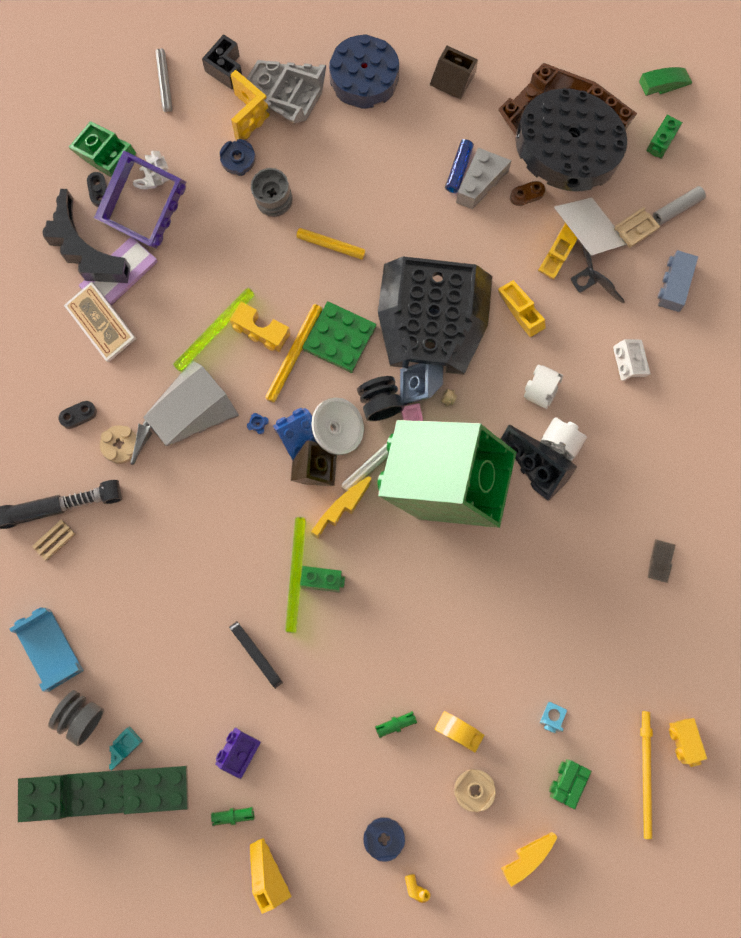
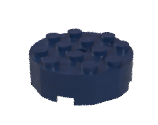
M367 34L347 38L335 48L329 62L330 84L336 92V96L345 104L361 109L374 108V104L382 101L385 103L394 94L399 81L398 55L394 48L385 40Z

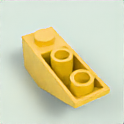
M264 838L250 844L252 893L263 914L275 909L292 896Z

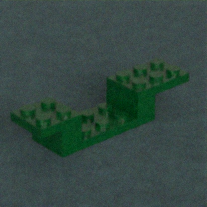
M187 766L18 778V823L58 820L77 816L116 813L136 814L189 809Z

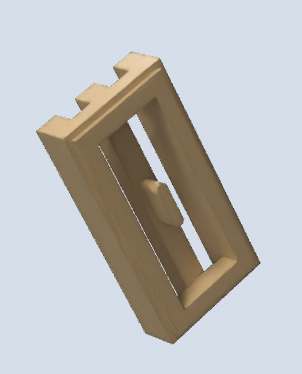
M60 520L32 547L47 561L76 534L63 520ZM68 531V534L62 540H60L49 552H47L46 554L44 553L65 532Z

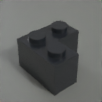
M223 34L202 58L204 70L230 89H233L231 73L237 70L242 75L240 64L235 62L240 57L238 44Z

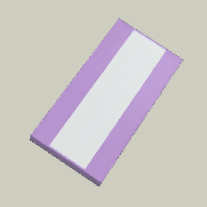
M130 237L111 255L126 258L131 266L128 283L84 280L79 284V287L83 289L90 282H93L107 301L113 305L158 262L133 237Z

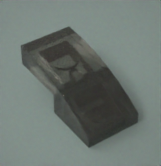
M655 539L648 578L668 583L673 565L671 561L675 544Z

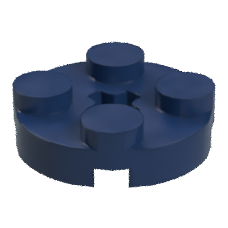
M245 140L228 141L220 150L221 165L231 174L243 176L255 164L256 156L254 149ZM241 154V158L236 160L234 155L238 156Z
M377 818L367 825L363 837L364 847L371 857L382 862L391 861L401 853L405 845L404 831L398 822L391 818ZM382 833L390 836L387 845H383L382 842L378 841Z

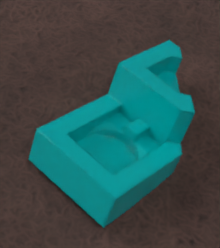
M130 726L113 741V745L109 746V752H111L110 770L115 769L143 742Z

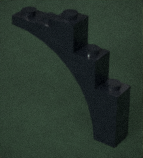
M60 188L59 196L56 198L57 207L56 212L53 213V221L47 220L43 228L45 240L50 246H61L60 253L67 263L79 264L78 271L85 281L128 283L131 266L126 258L99 252L79 237L73 220L74 198L68 189Z

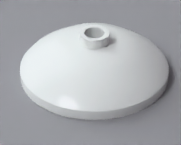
M343 398L327 399L317 406L312 417L313 435L317 443L329 453L336 455L347 454L356 449L363 438L364 424L362 416L358 409L348 400Z

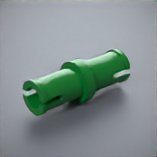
M413 711L397 718L394 716L390 721L376 725L375 729L378 737L382 738L393 732L399 733L401 729L417 724V720Z
M230 808L229 811L212 812V826L229 823L236 825L237 822L254 821V808L237 810Z

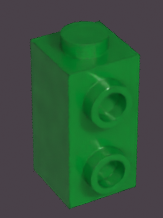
M667 114L646 151L662 159L683 122Z
M302 566L301 588L340 593V588H344L345 576H342L341 570Z

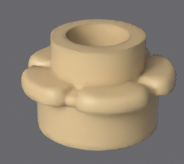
M447 388L444 392L441 402L445 406L454 404L457 398L455 390Z

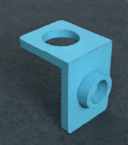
M548 702L540 723L545 725L544 729L552 733H556V731L563 732L564 728L561 725L567 710ZM551 709L559 711L560 717L557 721L550 720L548 713Z

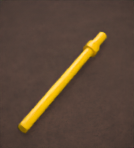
M642 711L640 736H642L644 839H652L651 737H653V728H651L650 712Z

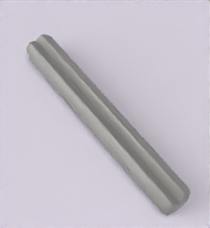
M161 48L156 49L155 52L162 109L164 112H171L172 102L166 53Z

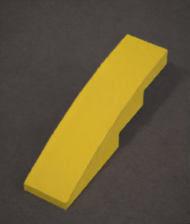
M366 477L339 497L322 515L312 529L311 534L319 539L328 523L336 526L345 511L352 514L372 483V478Z

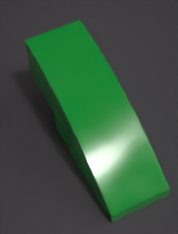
M669 67L642 73L639 83L645 95L648 96L657 92L661 95L691 85L692 80L686 68Z

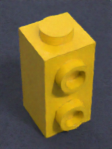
M687 718L669 723V734L671 739L675 740L677 747L675 753L678 760L682 764H689L690 767L701 765V761L707 759L695 719Z

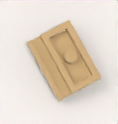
M643 207L617 224L614 229L619 232V236L628 247L632 248L656 232L660 225Z

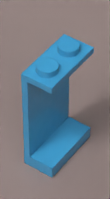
M40 607L34 610L30 617L14 622V626L9 628L11 632L17 634L42 681L39 686L43 692H50L84 671L50 609Z

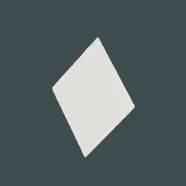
M593 198L554 207L590 255L626 245L619 236V232L615 231V226Z

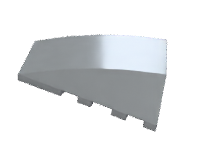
M257 60L247 80L267 96L264 101L268 104L269 108L291 122L298 123L307 120L322 94L326 65L315 67L312 64L304 63V66L291 62L280 64L277 61Z
M192 360L143 418L163 443L169 446L190 437L194 433L205 431L208 427L224 423L227 419L238 417L239 414L226 393L204 367Z

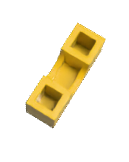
M241 301L230 318L232 329L240 334L242 332L247 334L254 342L260 341L271 351L276 350L280 352L290 336L289 327L275 319L267 327L261 328L256 326L255 323L259 318L258 311Z

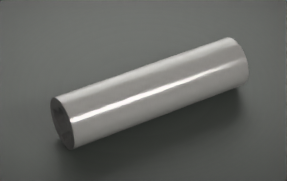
M697 186L654 212L653 217L659 225H662L704 200L706 193L702 187Z

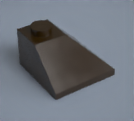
M306 441L292 462L291 481L305 485L335 486L337 455L327 452L316 442Z

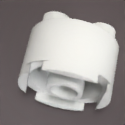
M538 364L533 373L535 375L533 380H529L525 387L524 397L526 400L547 409L558 391L557 384L562 382L564 375Z
M554 418L540 442L572 461L577 456L587 436L578 431L579 427L575 423L568 422L567 424L558 418Z

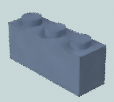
M677 250L674 256L669 257L667 262L669 270L665 272L662 282L665 284L660 289L657 297L660 299L658 306L677 312L681 311L687 299L698 256Z

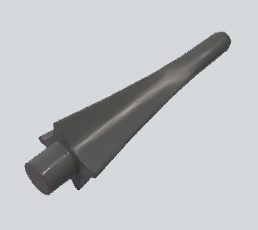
M144 421L143 425L138 423L135 447L130 461L131 465L135 464L141 450L153 434L150 430L151 426L146 421Z

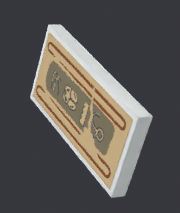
M90 282L64 305L107 362H110L137 339L93 282Z

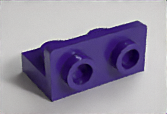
M235 727L226 738L227 743L223 750H220L217 754L215 765L221 770L241 779L261 741Z

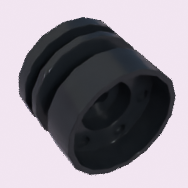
M393 376L377 377L364 382L357 388L360 402L365 404L363 411L367 421L375 422L388 419L404 410L401 396L395 394L398 391V387L395 385L396 381Z

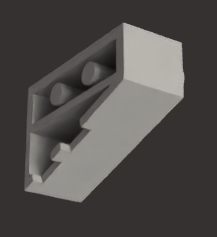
M478 148L458 191L456 203L473 209L487 195L488 191L509 172L512 160Z

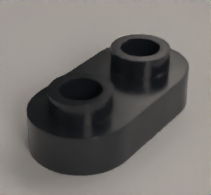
M93 172L87 177V186L92 204L99 207L101 200L98 201V199L103 198L107 189V183L103 174Z
M82 401L61 411L58 419L63 427L72 429L92 420L97 414V409L92 402ZM85 407H88L87 412H83ZM67 415H71L69 420H65Z

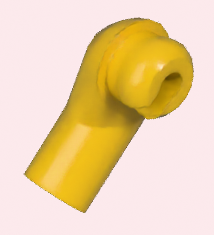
M415 874L405 876L409 896L420 903L429 901L431 897L430 892L417 885Z

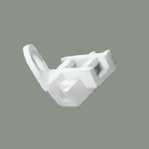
M151 151L152 155H145L148 163L164 171L169 169L164 155L161 156L160 151ZM142 166L139 169L144 171L146 177L134 180L133 185L139 189H153L164 184L169 179L151 172V170Z

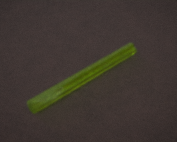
M246 288L173 363L174 367L178 371H182L225 327L241 301L247 304L254 297V292L250 288Z
M304 517L295 518L285 629L287 633H296L306 523Z

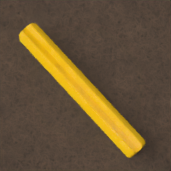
M299 228L297 231V238L358 259H363L365 256V249L303 228Z

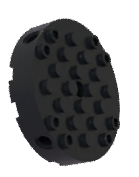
M567 88L550 90L535 97L524 110L515 138L517 152L520 159L523 158L527 164L526 168L535 177L538 178L539 176L548 181V185L567 191H587L595 186L605 184L616 172L627 149V133L618 114L598 97L585 91Z

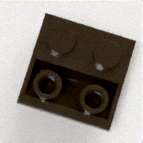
M446 45L436 65L430 86L461 99L476 73L478 59Z

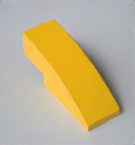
M514 280L498 289L510 312L529 337L546 329L545 319L535 309L534 302Z
M551 832L516 850L519 859L501 868L511 887L526 878L542 863L557 839L555 833Z

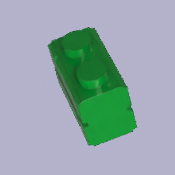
M566 759L565 762L562 761L557 770V773L560 775L557 781L553 780L549 788V792H551L550 797L572 809H576L592 771L572 760Z

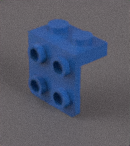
M306 408L296 409L292 412L293 415L287 418L282 417L273 425L275 432L279 435L292 460L295 459L306 441L310 440L317 443L312 431V415Z

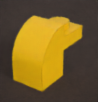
M445 711L435 727L436 731L476 753L485 736L476 728Z

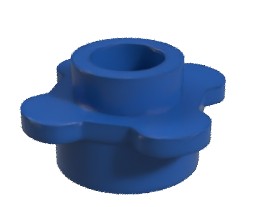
M253 413L249 423H247L248 430L257 431L258 434H263L264 427L269 423L267 417L258 415V413Z

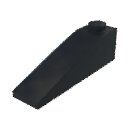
M512 425L507 426L500 438L516 451L515 459L521 467V472L527 475L531 481L530 485L548 501L569 481L577 468L575 464L562 454Z

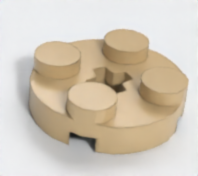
M122 425L113 426L101 434L100 450L103 456L116 464L131 461L137 435L128 426ZM119 440L124 442L121 449L115 446Z
M470 769L463 772L455 782L454 794L456 800L465 810L470 812L483 811L488 809L494 802L496 794L494 782L486 772ZM478 785L480 794L471 796L470 787Z

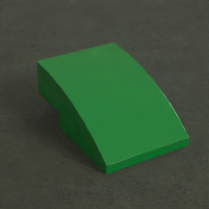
M92 121L86 125L69 145V149L111 178L123 150L134 156L136 155L130 143L118 138L114 132Z

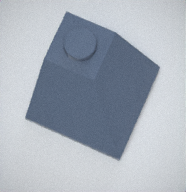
M418 363L408 368L400 369V396L403 405L431 398L443 385V366Z

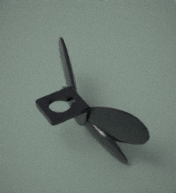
M582 244L588 267L571 277V281L577 291L581 293L598 282L615 299L625 303L622 296L615 290L613 283L601 273L593 270L591 255ZM589 276L590 279H588V283L585 286H580L577 283L579 277Z

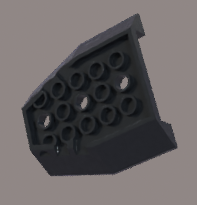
M405 256L385 263L378 317L390 366L408 368L409 362L446 366V373L464 375L488 327L493 276L476 264ZM438 275L441 276L443 280L437 282L433 280V277ZM435 308L439 313L432 315L429 310ZM427 342H433L435 344V347L433 349H429L425 346V344Z

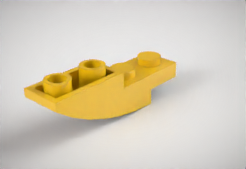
M566 222L538 269L540 273L553 280L578 239Z

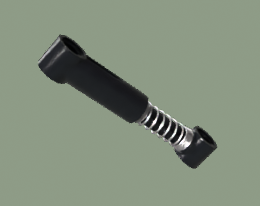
M107 480L100 483V486L93 490L90 489L88 492L85 490L84 493L80 492V494H69L67 497L65 495H55L17 505L0 506V529H9L20 523L62 514L68 508L82 507L83 504L87 506L88 503L92 504L93 502H103L104 504L120 502L122 495L119 480Z

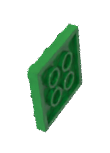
M327 301L302 350L353 373L377 324Z

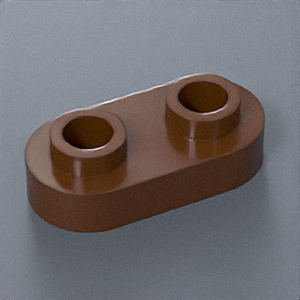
M532 181L515 187L511 192L510 200L516 206H523L540 200L544 196L545 186L540 181Z

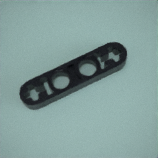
M238 621L229 626L230 630L275 689L279 687L283 681Z

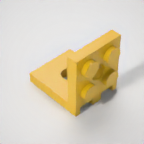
M235 70L231 73L234 93L246 106L231 119L235 139L244 140L248 139L256 128L261 127L270 115L266 111L268 104L264 101L267 96Z

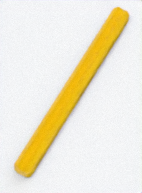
M317 304L312 306L266 395L268 401L273 403L276 401L302 351L306 339L322 312L321 306Z

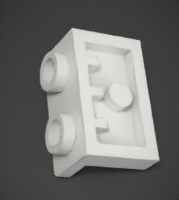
M624 339L613 346L621 380L650 375L642 340Z

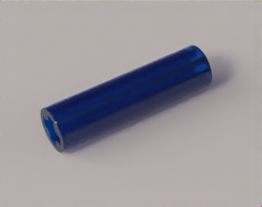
M462 139L460 141L445 185V189L448 192L457 193L459 191L474 147L473 142L470 140Z

